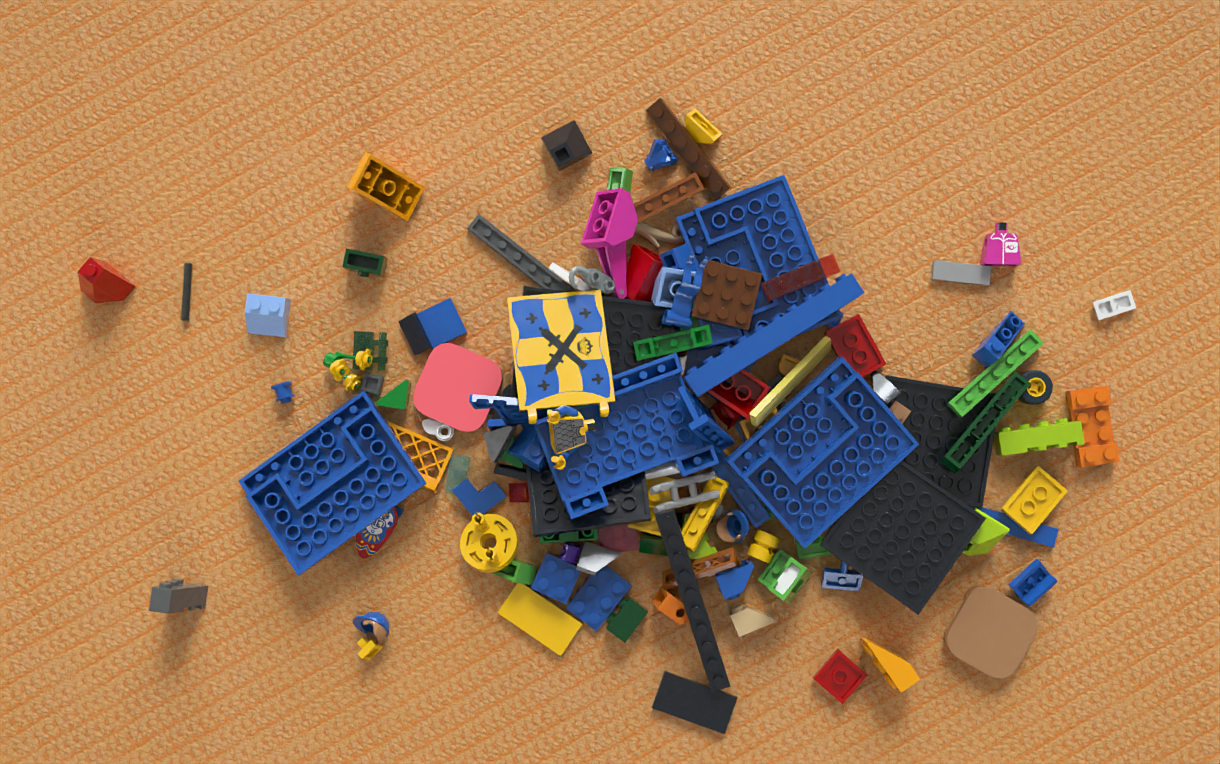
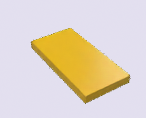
M522 583L516 584L497 612L560 656L583 624Z

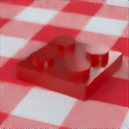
M837 648L812 678L843 704L868 675Z

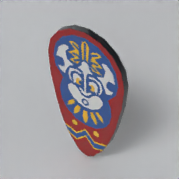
M396 507L356 534V548L361 558L365 559L375 554L393 533L399 517Z

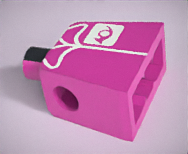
M995 223V233H989L985 236L980 265L1012 267L1021 265L1017 234L1007 233V223Z

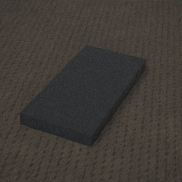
M664 671L652 708L725 734L737 701V696L720 690L712 692L711 688L707 685Z

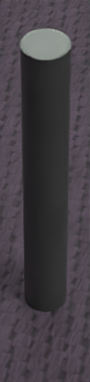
M184 263L182 321H189L192 279L191 263Z

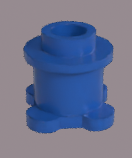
M286 381L271 386V389L275 390L277 396L276 402L280 401L281 404L292 401L295 395L292 394L290 389L291 382Z

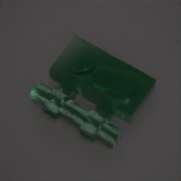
M354 331L353 355L356 356L359 351L365 352L366 349L371 351L372 363L370 367H366L364 370H373V363H378V371H385V365L388 363V357H386V346H388L389 341L387 340V333L379 332V340H374L375 332ZM374 346H379L378 357H373ZM353 360L352 369L360 370V366H357L355 360Z

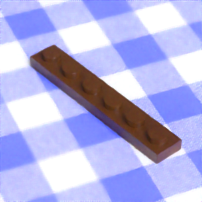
M659 98L646 109L647 113L692 171L696 172L700 181L715 200L732 188L662 98Z

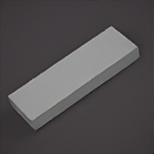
M934 260L931 280L989 286L991 266Z

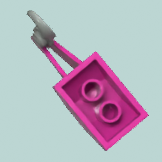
M623 188L596 193L581 240V245L586 248H596L604 273L595 268L575 266L569 273V282L572 287H578L574 282V276L578 273L589 286L596 290H601L603 294L611 293L612 297L622 299L627 296L626 240L633 237L638 217L630 193Z

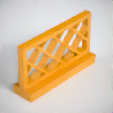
M386 420L388 425L394 429L400 443V436L408 434L412 437L413 443L405 445L403 448L406 449L415 445L418 455L411 457V460L420 458L423 468L418 469V471H425V474H420L427 483L423 488L436 493L454 449ZM427 442L431 450L420 454L417 444ZM440 449L448 451L445 459L437 461L435 451ZM432 453L436 463L425 466L422 456ZM437 465L439 474L434 479L428 475L426 469Z

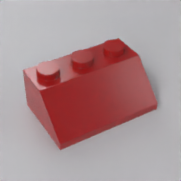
M743 369L707 392L749 420L750 412L762 401L771 387Z

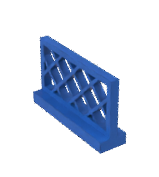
M683 385L679 387L678 390L694 419L693 422L688 424L691 431L708 445H713L714 450L718 453L735 444L733 438L717 424L711 410Z

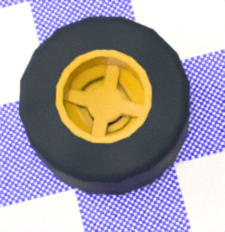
M1030 370L1020 374L1031 383L1019 397L1021 402L1037 405L1044 403L1050 398L1053 384L1046 373L1039 370Z

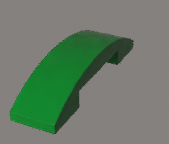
M705 325L635 341L633 344L637 361L711 345L713 344L710 326Z

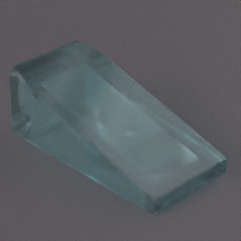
M451 453L445 491L452 492L453 488L467 478L471 457Z

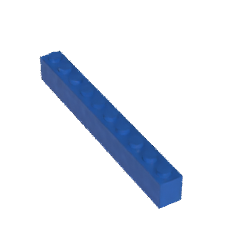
M845 273L835 279L836 283L832 286L826 284L819 289L820 293L816 296L808 295L802 299L803 304L798 307L796 304L785 310L787 314L782 317L779 314L769 320L770 324L766 327L760 325L752 330L754 334L747 338L744 335L736 340L737 345L730 348L728 345L719 351L721 355L716 358L710 356L702 362L704 365L697 369L694 366L686 371L687 376L684 377V380L694 396L698 398L863 295L865 292L852 273L848 276Z

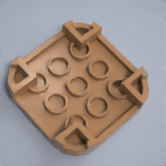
M977 586L971 590L969 589L949 628L945 629L943 635L945 637V645L954 656L985 674L997 679L1007 678L1017 670L1036 636L1038 621L1034 613L1028 608L992 588Z

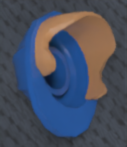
M740 510L726 512L716 525L719 538L729 543H740L746 538L750 530L749 521Z
M368 612L364 616H356L353 619L354 626L367 634L366 637L368 639L375 638L376 644H380L389 635V621L380 612Z

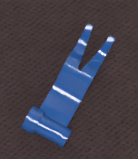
M690 252L684 266L681 285L675 293L671 310L666 309L664 312L662 324L668 326L675 325L688 330L691 328L693 319L689 318L692 303L701 288L703 271L709 257L705 256L697 268L694 281L691 284V265L695 253Z

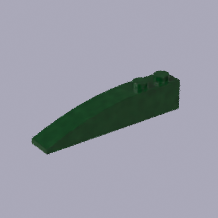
M1015 371L939 462L954 474L957 473L1031 383Z

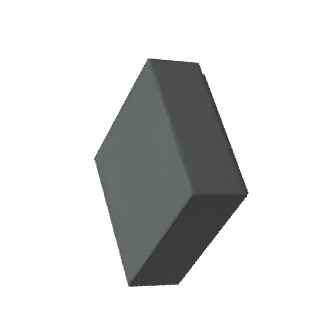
M365 372L360 391L380 396L384 377Z

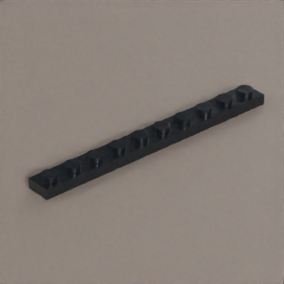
M671 508L655 513V518L711 691L714 692L730 687V682L675 510Z

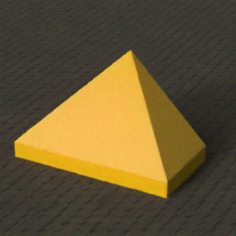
M695 108L684 117L686 130L697 143H713L722 135Z

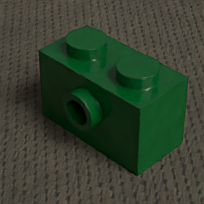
M346 248L342 267L346 270L358 272L357 275L362 277H369V274L384 277L388 258L382 255Z
M631 596L627 599L624 597L617 606L620 608L617 613H612L606 620L608 624L606 629L624 643L648 613V609Z

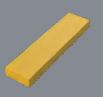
M718 477L708 481L703 492L719 490L720 498L696 503L682 530L688 550L695 552L730 485L729 482Z

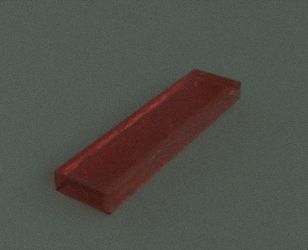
M831 254L760 285L767 301L770 302L841 271L834 255Z

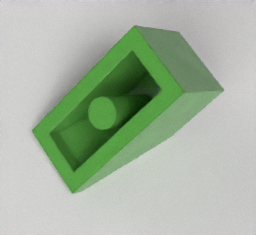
M513 559L505 568L491 573L515 583L532 585L537 566Z

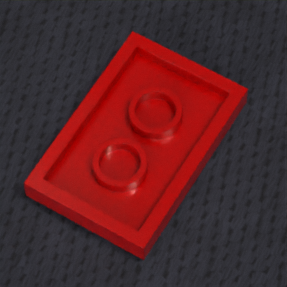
M859 314L824 332L831 339V345L837 357H844L855 372H858L862 377L886 365L884 358Z

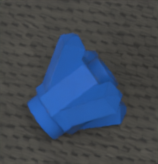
M654 139L647 158L644 159V162L654 172L662 167L676 165L678 158L672 155L673 152L665 139Z

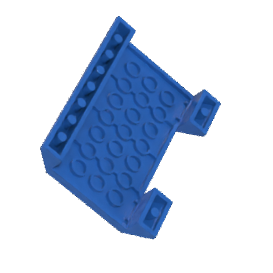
M677 353L612 376L615 402L608 403V417L600 416L599 404L569 406L579 411L584 420L594 419L596 430L585 432L586 443L581 445L566 460V465L562 470L554 468L556 463L551 461V458L558 454L551 447L549 423L547 422V411H553L556 408L536 409L537 422L533 425L561 500L571 519L608 506L609 504L602 487L670 461L674 463L682 477L719 463L713 445H708L691 431L688 425L694 419L678 390L682 385L685 388L686 386L681 375L683 369Z

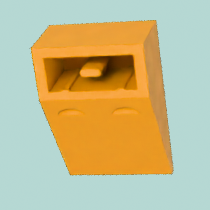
M861 637L864 642L861 644L863 649L871 658H875L872 662L882 674H886L883 678L893 690L897 689L902 693L920 680L910 663L904 658L865 637Z

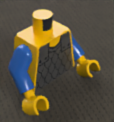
M562 405L553 411H547L551 447L558 454L553 456L551 461L556 463L554 468L560 470L565 467L566 460L581 445L586 443L585 432L596 430L594 419L584 420L579 411L566 405Z

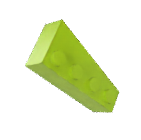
M1067 418L1056 419L1054 424H1049V421L1037 422V426L1030 427V424L1018 425V429L1011 430V427L999 428V432L994 433L996 454L1000 456L1025 453L1030 450H1047L1050 447L1063 448L1067 447V445H1085L1081 421H1068Z

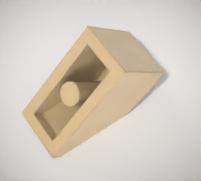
M738 605L732 608V612H729L739 637L775 622L772 616L748 606Z

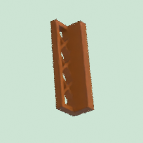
M696 172L634 203L638 217L637 224L703 191L704 187Z
M734 547L691 561L697 581L741 566V560ZM672 568L662 571V587L664 590L678 587Z

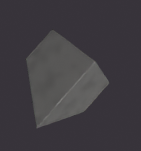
M507 426L483 434L491 461L499 462L517 429L516 427Z
M585 541L576 570L595 576L597 571L622 553Z

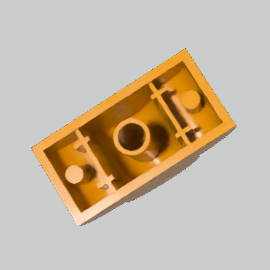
M364 152L347 186L348 191L407 221L425 188L367 152Z

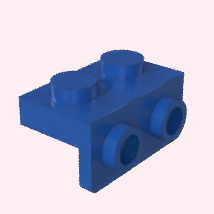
M1036 559L1008 585L1017 597L1030 607L1058 581Z

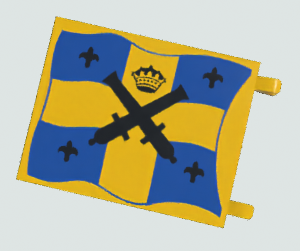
M601 290L507 297L519 411L528 410L529 424H536L537 422L536 409L557 408L562 405L599 404L600 416L608 417V403L615 402Z

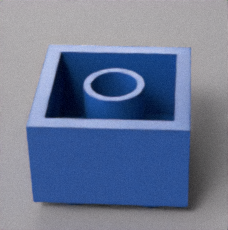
M547 551L531 589L566 604L581 572L576 570L578 564L562 560L560 556Z

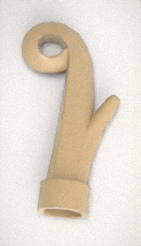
M643 221L636 225L635 232L648 239L656 248H660L657 240L668 243L683 242L682 237L676 233L678 229L677 224L672 228V235Z

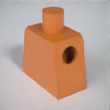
M661 587L652 599L653 604L659 611L679 625L685 622L690 626L682 599L670 590H664Z

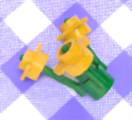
M366 349L365 352L359 351L356 356L343 354L339 351L336 354L329 352L323 359V365L330 368V373L334 375L335 381H340L341 378L345 379L343 382L345 390L353 392L359 388L362 377H358L353 373L347 376L350 368L347 367L346 360L342 358L355 360L356 365L360 366V370H364L366 367H370L372 355H370V349Z

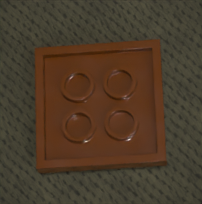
M708 260L703 271L701 288L696 294L691 317L748 331L762 274Z

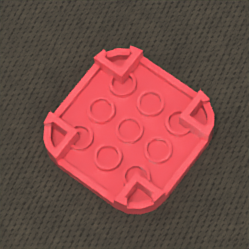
M440 344L429 355L413 394L414 405L422 414L465 432L475 431L484 425L490 409H474L469 402L470 394L497 396L503 381L502 371L498 364L486 357L455 344Z

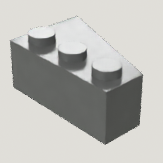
M172 578V580L160 582L159 585L152 587L149 611L169 614L183 612L185 607H189L188 610L190 611L195 608L205 609L208 586L183 582L184 579Z

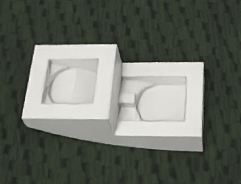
M1131 290L1093 302L1098 320L1136 309Z

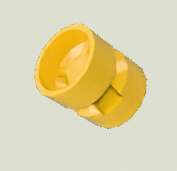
M757 529L753 538L755 543L750 545L747 554L770 564L774 555L772 550L777 548L780 538Z

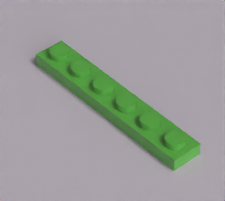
M1030 329L1007 349L996 362L987 367L948 402L947 405L959 418L963 417L1042 346L1044 342Z

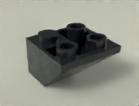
M575 120L541 137L558 171L593 154Z

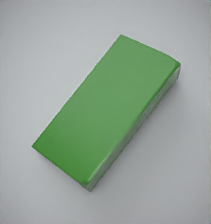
M610 168L607 190L623 188L630 193L633 171L627 168Z

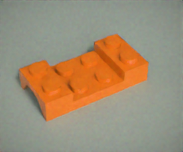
M1109 386L1065 391L1070 421H1081L1085 445H1073L1076 467L1120 462L1117 443H1114L1109 411V405H1111Z

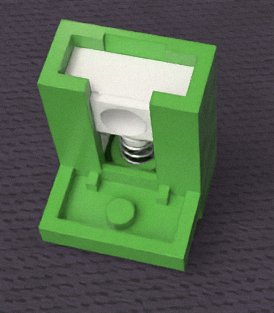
M779 549L757 580L783 601L791 603L813 572Z

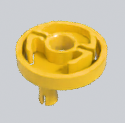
M477 513V516L474 514L472 521L464 529L460 540V549L464 559L471 567L481 572L490 573L505 568L512 562L518 551L519 538L515 528L506 518L500 515ZM489 538H495L497 540L496 546L494 548L489 547V550L487 548L484 549L485 541Z

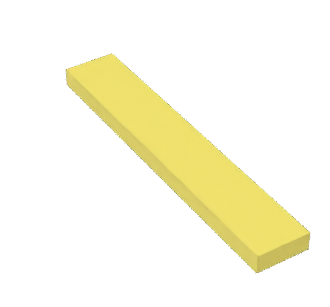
M824 336L750 412L751 424L757 427L832 350L830 338Z

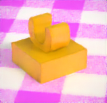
M363 637L357 642L362 648L358 655L364 660L370 661L383 648L381 644H376L375 640L369 641Z

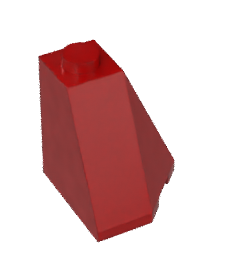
M633 244L631 247L627 268V296L630 300L650 302L655 280L664 266L660 256L653 253L654 251Z
M89 257L77 272L81 292L95 303L124 301L136 287L110 264Z

